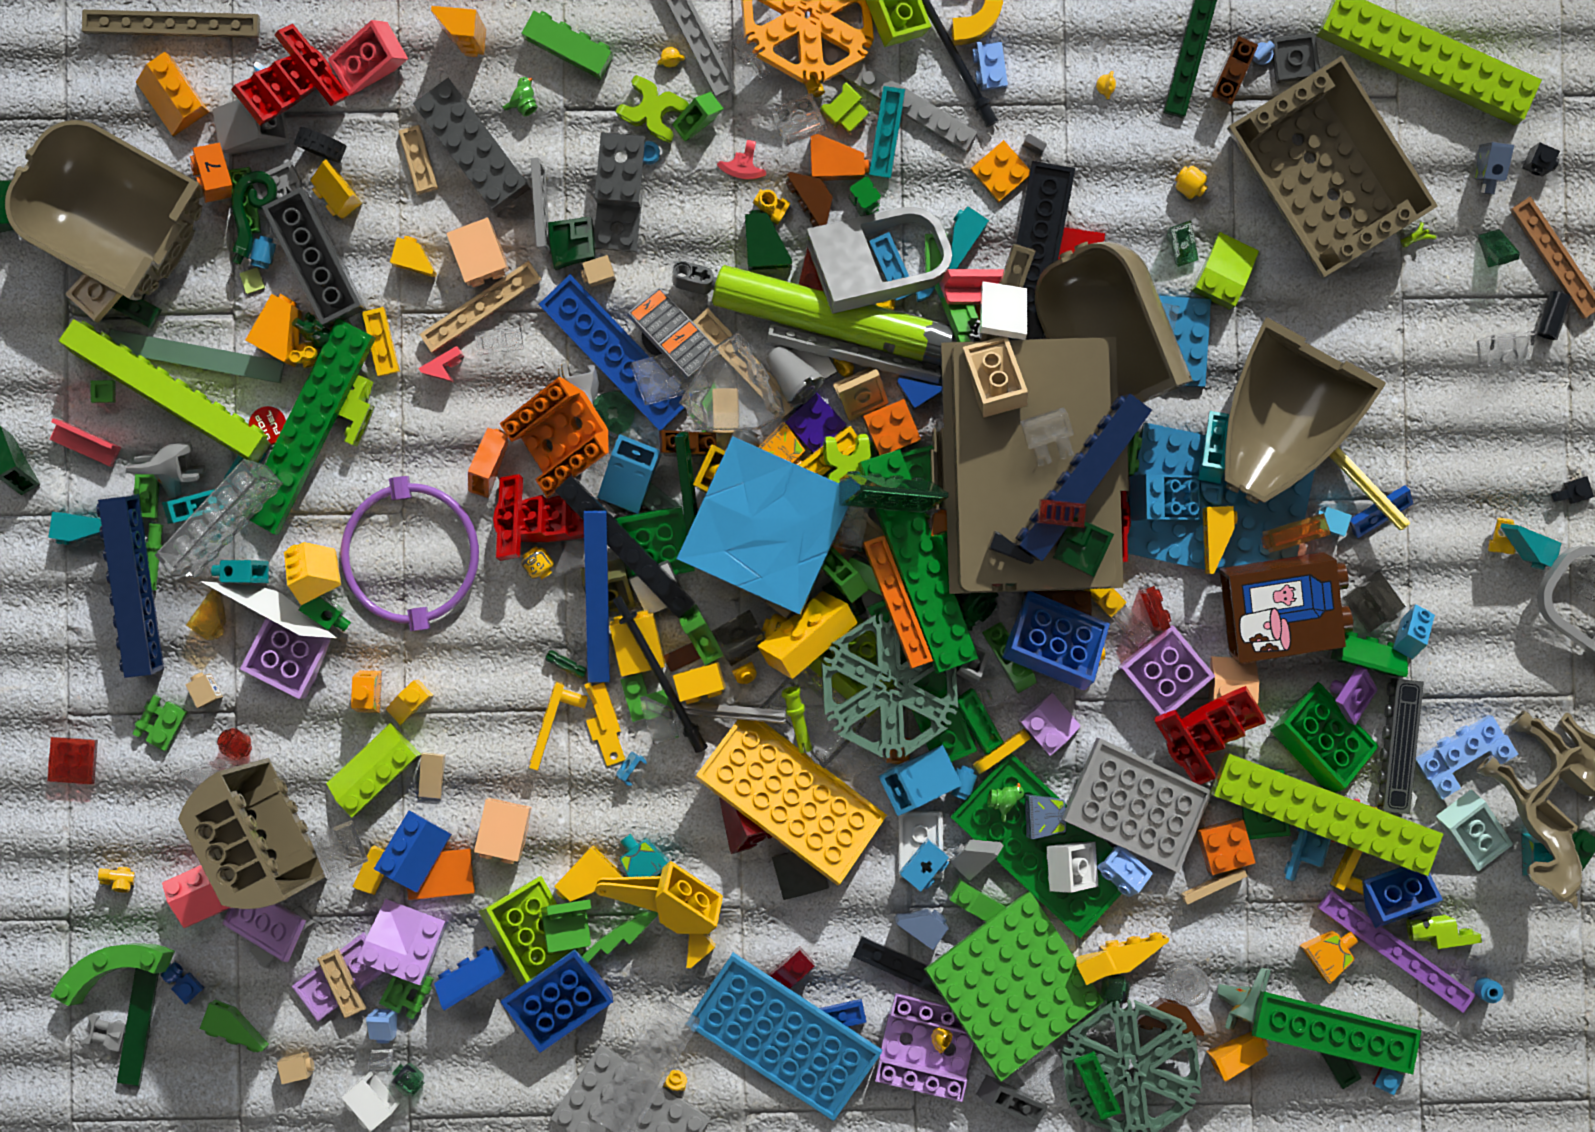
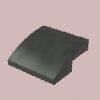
M788 852L772 857L783 900L829 888L827 877L795 853Z

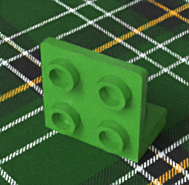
M590 900L541 908L548 953L591 945L586 910L591 909Z

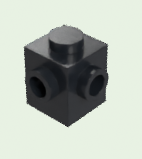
M1539 142L1530 148L1522 168L1533 175L1542 177L1556 169L1559 163L1557 157L1560 151Z

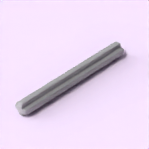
M684 701L681 703L687 715L782 724L787 721L785 710L696 702L686 704Z

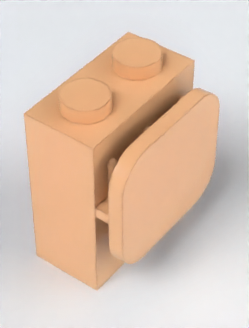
M488 217L446 233L464 282L468 286H480L485 283L484 280L491 277L493 279L505 276V272L509 271L500 242Z
M487 798L474 852L480 853L479 857L492 859L494 856L501 858V862L514 864V861L518 862L521 859L525 846L532 807Z

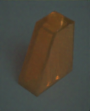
M1322 513L1262 531L1263 536L1261 539L1264 548L1268 549L1270 553L1331 535L1325 515Z

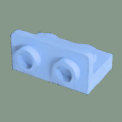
M977 42L975 49H972L973 62L978 65V71H975L976 84H980L981 91L1006 88L1008 82L1002 42L983 45L982 42Z
M1118 845L1114 847L1106 860L1097 866L1102 876L1112 881L1118 887V890L1128 897L1139 893L1153 874L1127 849Z

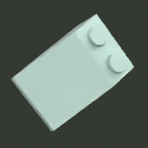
M1472 789L1436 816L1445 831L1477 871L1481 870L1513 845L1486 801Z

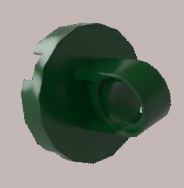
M997 592L971 593L966 600H963L961 597L962 593H956L957 601L962 604L961 613L965 623L969 626H976L975 622L978 620L984 622L996 608L995 598L999 597V594Z

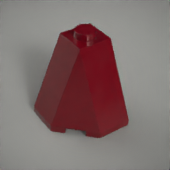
M719 797L731 854L756 847L757 843L763 841L766 836L768 839L772 838L770 834Z

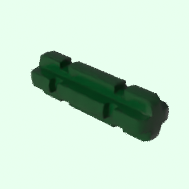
M549 650L545 657L547 662L555 663V666L570 674L574 673V676L580 679L587 672V668L582 665H576V662L562 655L559 656L553 650Z

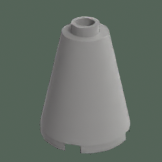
M773 346L767 352L766 361L787 403L791 407L803 404L800 401L801 399L807 397L809 400L822 387L824 382L821 379H825L824 376L784 346Z

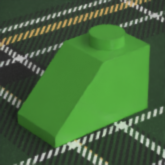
M710 91L694 98L672 125L683 140L688 141L713 122L724 108Z

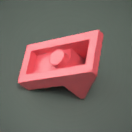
M456 346L418 369L424 375L454 383L446 367L452 368L458 365L464 355L460 348Z

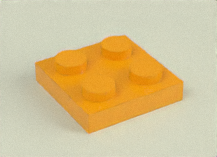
M1004 140L970 169L998 203L1024 182L1030 174V169Z

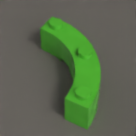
M129 943L97 950L73 965L60 979L50 997L67 1006L82 1004L92 987L104 975L123 967L139 968L153 974L166 972L175 951L157 944Z

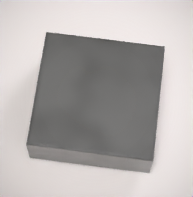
M1028 134L1022 146L1041 156L1047 144L1037 137Z

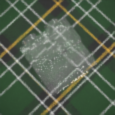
M811 93L770 109L773 121L786 146L827 130Z

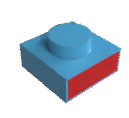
M1380 1067L1372 1084L1395 1095L1404 1075L1395 1070Z

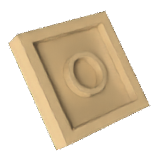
M84 273L65 294L97 323L101 321L122 296V294Z
M872 367L833 383L834 390L842 403L849 421L889 403L877 369L874 370Z

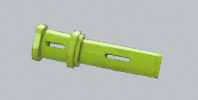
M791 686L782 690L781 695L785 698L786 714L791 717L799 747L798 750L800 753H804V749H806L807 753L813 747L804 718L805 705L800 699V687Z

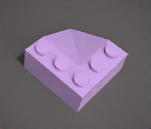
M266 618L240 670L298 699H304L307 697L317 677L331 639L299 636Z
M1173 625L1134 652L1118 666L1119 670L1158 716L1174 709L1176 710L1215 677Z
M385 899L364 942L357 962L412 983L423 985L448 922Z

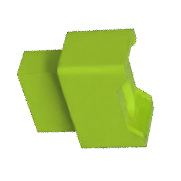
M847 82L843 84L842 93L831 104H823L820 107V113L835 128L840 124L849 134L869 116V112L860 104L862 97Z

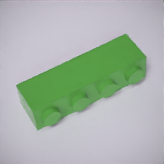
M533 10L521 33L524 40L601 80L613 59L612 51H610L611 48L603 42L597 44L591 41V37L580 31L578 34L572 31V27L565 22L560 21V23L553 21L552 16L546 12L541 11L538 13Z

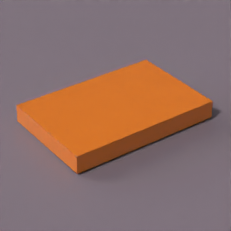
M471 848L442 851L418 893L407 888L408 900L475 893Z

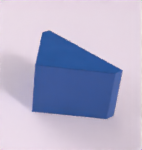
M898 378L897 386L913 410L940 394L942 389L940 386Z

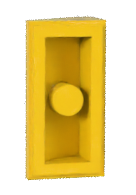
M375 845L371 847L352 886L353 888L373 895L376 894L384 875L376 871L374 867L385 850Z

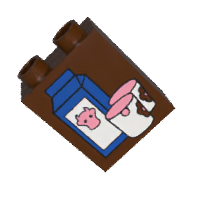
M1321 552L1219 568L1229 654L1237 662L1247 663L1346 647L1345 633L1353 631V617L1350 608L1341 605L1340 590L1347 589L1349 586L1348 572L1343 562L1337 563L1335 558Z

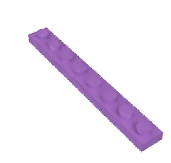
M1332 890L1327 892L1317 906L1322 912L1459 1011L1464 1013L1475 998L1476 994L1382 926L1375 929L1368 916Z

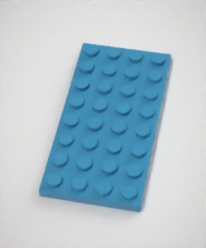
M732 952L685 1023L833 1121L882 1054L881 1048L734 952Z

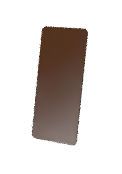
M693 643L664 655V659L671 672L701 659Z

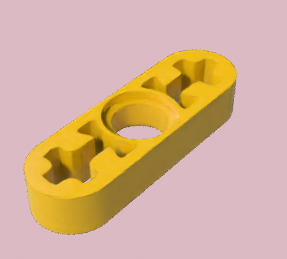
M1025 728L1018 731L991 753L978 759L973 764L978 774L983 773L1030 740L1031 736Z

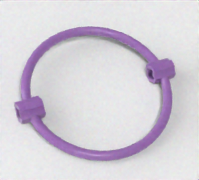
M409 476L389 478L390 486L368 497L350 517L341 542L340 557L342 571L346 583L355 598L376 616L395 623L409 624L410 631L430 629L429 621L437 619L452 610L464 598L474 581L479 562L477 534L465 510L448 494L428 485L410 483ZM411 492H418L441 500L458 515L468 535L470 562L463 584L448 602L428 612L427 607L407 609L408 615H401L380 608L361 591L351 570L349 557L350 542L358 521L373 504L390 495L393 501L412 498Z

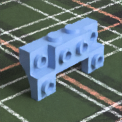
M1487 715L1469 727L1467 725L1460 727L1455 731V735L1450 738L1446 736L1438 740L1435 747L1416 757L1415 764L1430 783L1439 799H1444L1461 789L1453 772L1488 752L1500 764L1519 755L1509 737L1503 734L1492 715Z

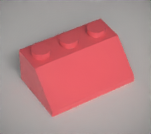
M201 865L162 882L167 903L183 928H187L231 908L221 905Z

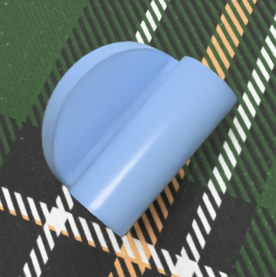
M1271 41L1268 43H1258L1252 60L1259 65L1269 63L1273 58L1275 45Z

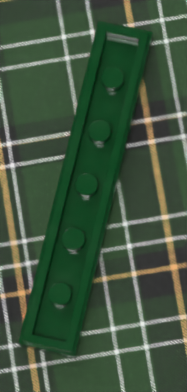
M1217 0L1193 1L1163 111L1165 114L1183 119L1186 117Z
M679 432L675 436L686 535H688L698 513L695 486L693 485L694 475L689 433Z
M135 968L117 1083L141 1085L159 973L153 974L146 970Z

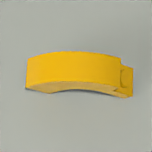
M984 0L983 7L976 14L969 17L952 18L951 32L953 44L955 46L967 45L986 36L999 18L1003 0Z

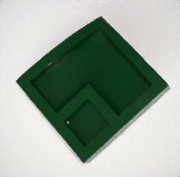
M591 216L548 222L552 261L555 270L596 259L593 219Z
M1074 517L1064 531L1053 558L1094 578L1114 534Z

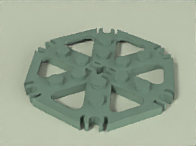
M878 614V624L875 619L876 615L832 642V644L839 647L838 650L835 647H828L829 650L834 652V657L832 659L823 657L825 662L831 663L830 666L821 663L824 715L833 711V714L828 715L826 720L837 719V725L832 728L833 731L843 727L840 732L836 733L837 735L882 758L883 748H885V757L890 758L889 753L892 749H896L897 757H901V748L903 747L905 757L948 729L940 723L941 721L951 725L952 722L947 720L945 715L947 712L957 713L955 709L949 708V705L958 708L956 667L946 670L947 694L944 698H938L913 685L935 670L933 664L930 662L910 669L908 661L901 664L899 638L891 617L889 622L886 623L883 621V614ZM866 631L874 632L876 636L877 666L849 652V642ZM839 672L867 687L843 703L836 704L832 699L831 678L834 673ZM892 679L894 681L893 685L896 686V688H898L900 692L895 689H890L889 692H887V687L884 685V683L880 682L879 680H882L884 682H890ZM903 705L927 717L931 722L928 730L912 740L904 738ZM879 707L880 739L877 742H871L855 734L852 731V724Z
M1127 1000L1128 1005L1124 1009L1119 1007L1118 1001H1115L1116 1010L1113 1011L1111 1002L1070 1031V1034L1067 1035V1040L1073 1042L1072 1046L1064 1044L1062 1046L1063 1051L1061 1050L1068 1102L1071 1107L1076 1104L1081 1105L1076 1112L1078 1116H1081L1082 1120L1109 1131L1128 1132L1130 1130V1132H1136L1137 1130H1142L1143 1132H1148L1147 1128H1150V1132H1158L1193 1108L1192 1104H1195L1196 1100L1189 1096L1191 1093H1201L1200 1088H1202L1196 1038L1192 1031L1188 1034H1183L1182 1031L1187 1028L1186 1023L1173 1015L1134 1000V1009H1132L1130 1000ZM1140 1015H1147L1164 1022L1167 1026L1166 1030L1140 1048L1137 1018ZM1106 1018L1112 1019L1115 1026L1117 1050L1089 1039L1086 1036L1087 1031ZM1182 1049L1188 1052L1190 1073L1186 1077L1178 1076L1157 1067ZM1095 1051L1114 1095L1123 1091L1125 1118L1122 1121H1116L1111 1118L1100 1120L1086 1087H1077L1074 1083L1072 1068L1074 1059ZM1129 1060H1131L1133 1067L1136 1068L1133 1073V1079H1131V1074L1127 1070L1130 1065ZM1145 1088L1175 1100V1105L1156 1118L1150 1117L1148 1115Z

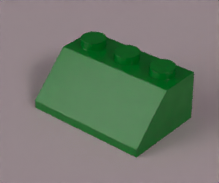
M1349 632L1345 633L1346 647L1332 650L1330 659L1355 666L1359 665L1366 669L1391 676H1408V658L1393 649L1395 643L1387 642L1386 646L1379 644V639L1366 636L1364 640L1357 638L1358 633Z

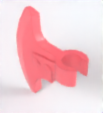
M747 140L745 153L736 152L732 161H719L717 163V166L722 171L736 178L757 179L767 174L764 169L756 168L753 164L756 141Z

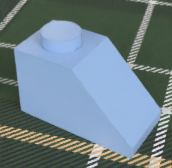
M374 1009L366 1017L369 1039L376 1040V1043L381 1044L392 1041L397 1033L398 1013L391 1009Z

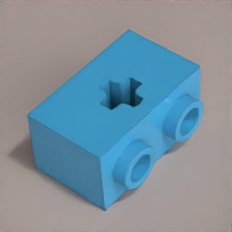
M1415 604L1401 618L1393 649L1413 660L1428 644L1435 615Z
M927 838L899 873L920 892L924 888L927 890L935 881L934 875L938 871L942 872L949 864L947 861L949 856ZM930 861V870L924 869L922 871L921 863H928Z

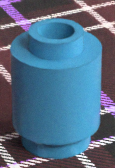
M261 235L259 239L254 238L250 259H252L251 265L268 269L269 264L272 265L277 245L272 243V238Z
M963 765L961 769L956 768V773L962 786L952 790L950 794L967 800L968 795H971L977 775L973 774L975 770Z
M1487 977L1476 981L1474 992L1479 998L1488 1003H1497L1502 999L1503 988L1498 982Z

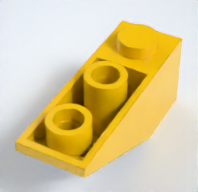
M1162 932L1150 933L1147 938L1140 939V936L1128 937L1127 941L1124 942L1109 940L1105 942V945L1100 946V950L1109 951L1118 969L1110 975L1127 973L1167 944L1169 938L1165 934L1162 935Z

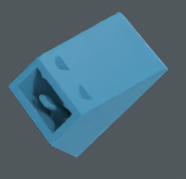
M619 434L597 498L639 514L662 456L660 450Z
M1150 474L1130 476V520H1200V480H1198V476Z
M943 745L888 769L878 776L897 816L962 786Z

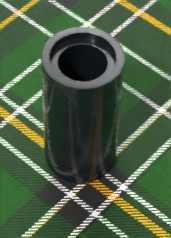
M1550 291L1535 333L1537 336L1548 340H1558L1572 300L1570 295L1558 291Z

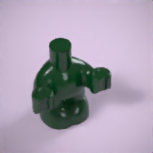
M307 312L304 316V322L295 318L292 325L299 329L306 340L312 341L315 347L320 349L329 341L330 330L323 327L313 314Z

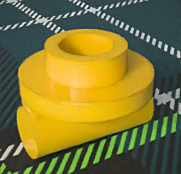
M752 661L732 670L736 681L740 684L752 682L757 675Z
M672 1070L666 1074L663 1087L673 1091H685L687 1077L679 1070Z

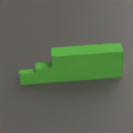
M938 283L935 285V288L957 342H971L969 339L971 333L970 326H974L978 320L973 304H947Z

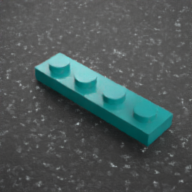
M883 86L869 175L886 178L892 177L905 89Z

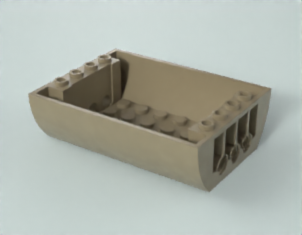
M1343 56L1335 59L1227 128L1321 279L1438 207ZM1295 134L1300 135L1303 139L1302 145H1295L1292 141V136ZM1311 153L1314 156V163H1306L1304 161V154ZM1328 190H1335L1337 192V200L1332 201L1328 198ZM1341 208L1349 211L1348 219H1342L1339 216Z
M269 758L221 770L211 775L193 791L178 818L223 906L238 909L267 907L289 898L328 876L317 854V844L313 839L310 840L307 834L308 827L304 820H300L297 814L298 807L293 800L289 799L287 795L288 788L283 780L280 781ZM249 810L255 811L257 815L256 820L252 815L248 816ZM260 829L266 832V840L262 836H258ZM270 849L276 852V859L269 858L268 851Z

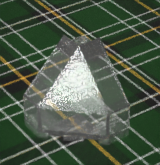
M738 332L710 349L679 402L687 409V414L693 420L695 430H759L785 415L780 394L778 391H772L768 383L770 377L762 363L758 364L752 356V353L755 352L754 349Z

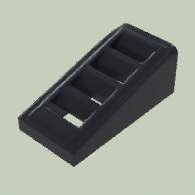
M993 532L988 545L990 550L1027 564H1033L1035 559L1001 533Z

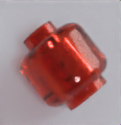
M236 728L224 730L218 737L217 745L219 752L236 761L247 757L252 750L250 736Z

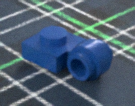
M174 961L169 964L166 972L161 973V977L169 984L176 982L171 990L186 1005L204 987L190 972L183 977L182 966Z

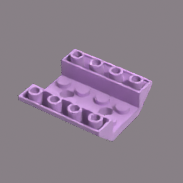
M895 993L881 1044L882 1054L878 1059L875 1081L962 1102L967 1084L966 1074L973 1042L948 1005ZM941 1028L952 1032L951 1043L955 1045L953 1053H939L935 1049L931 1038L934 1029ZM905 1032L912 1035V1040L908 1044L900 1041L901 1034Z

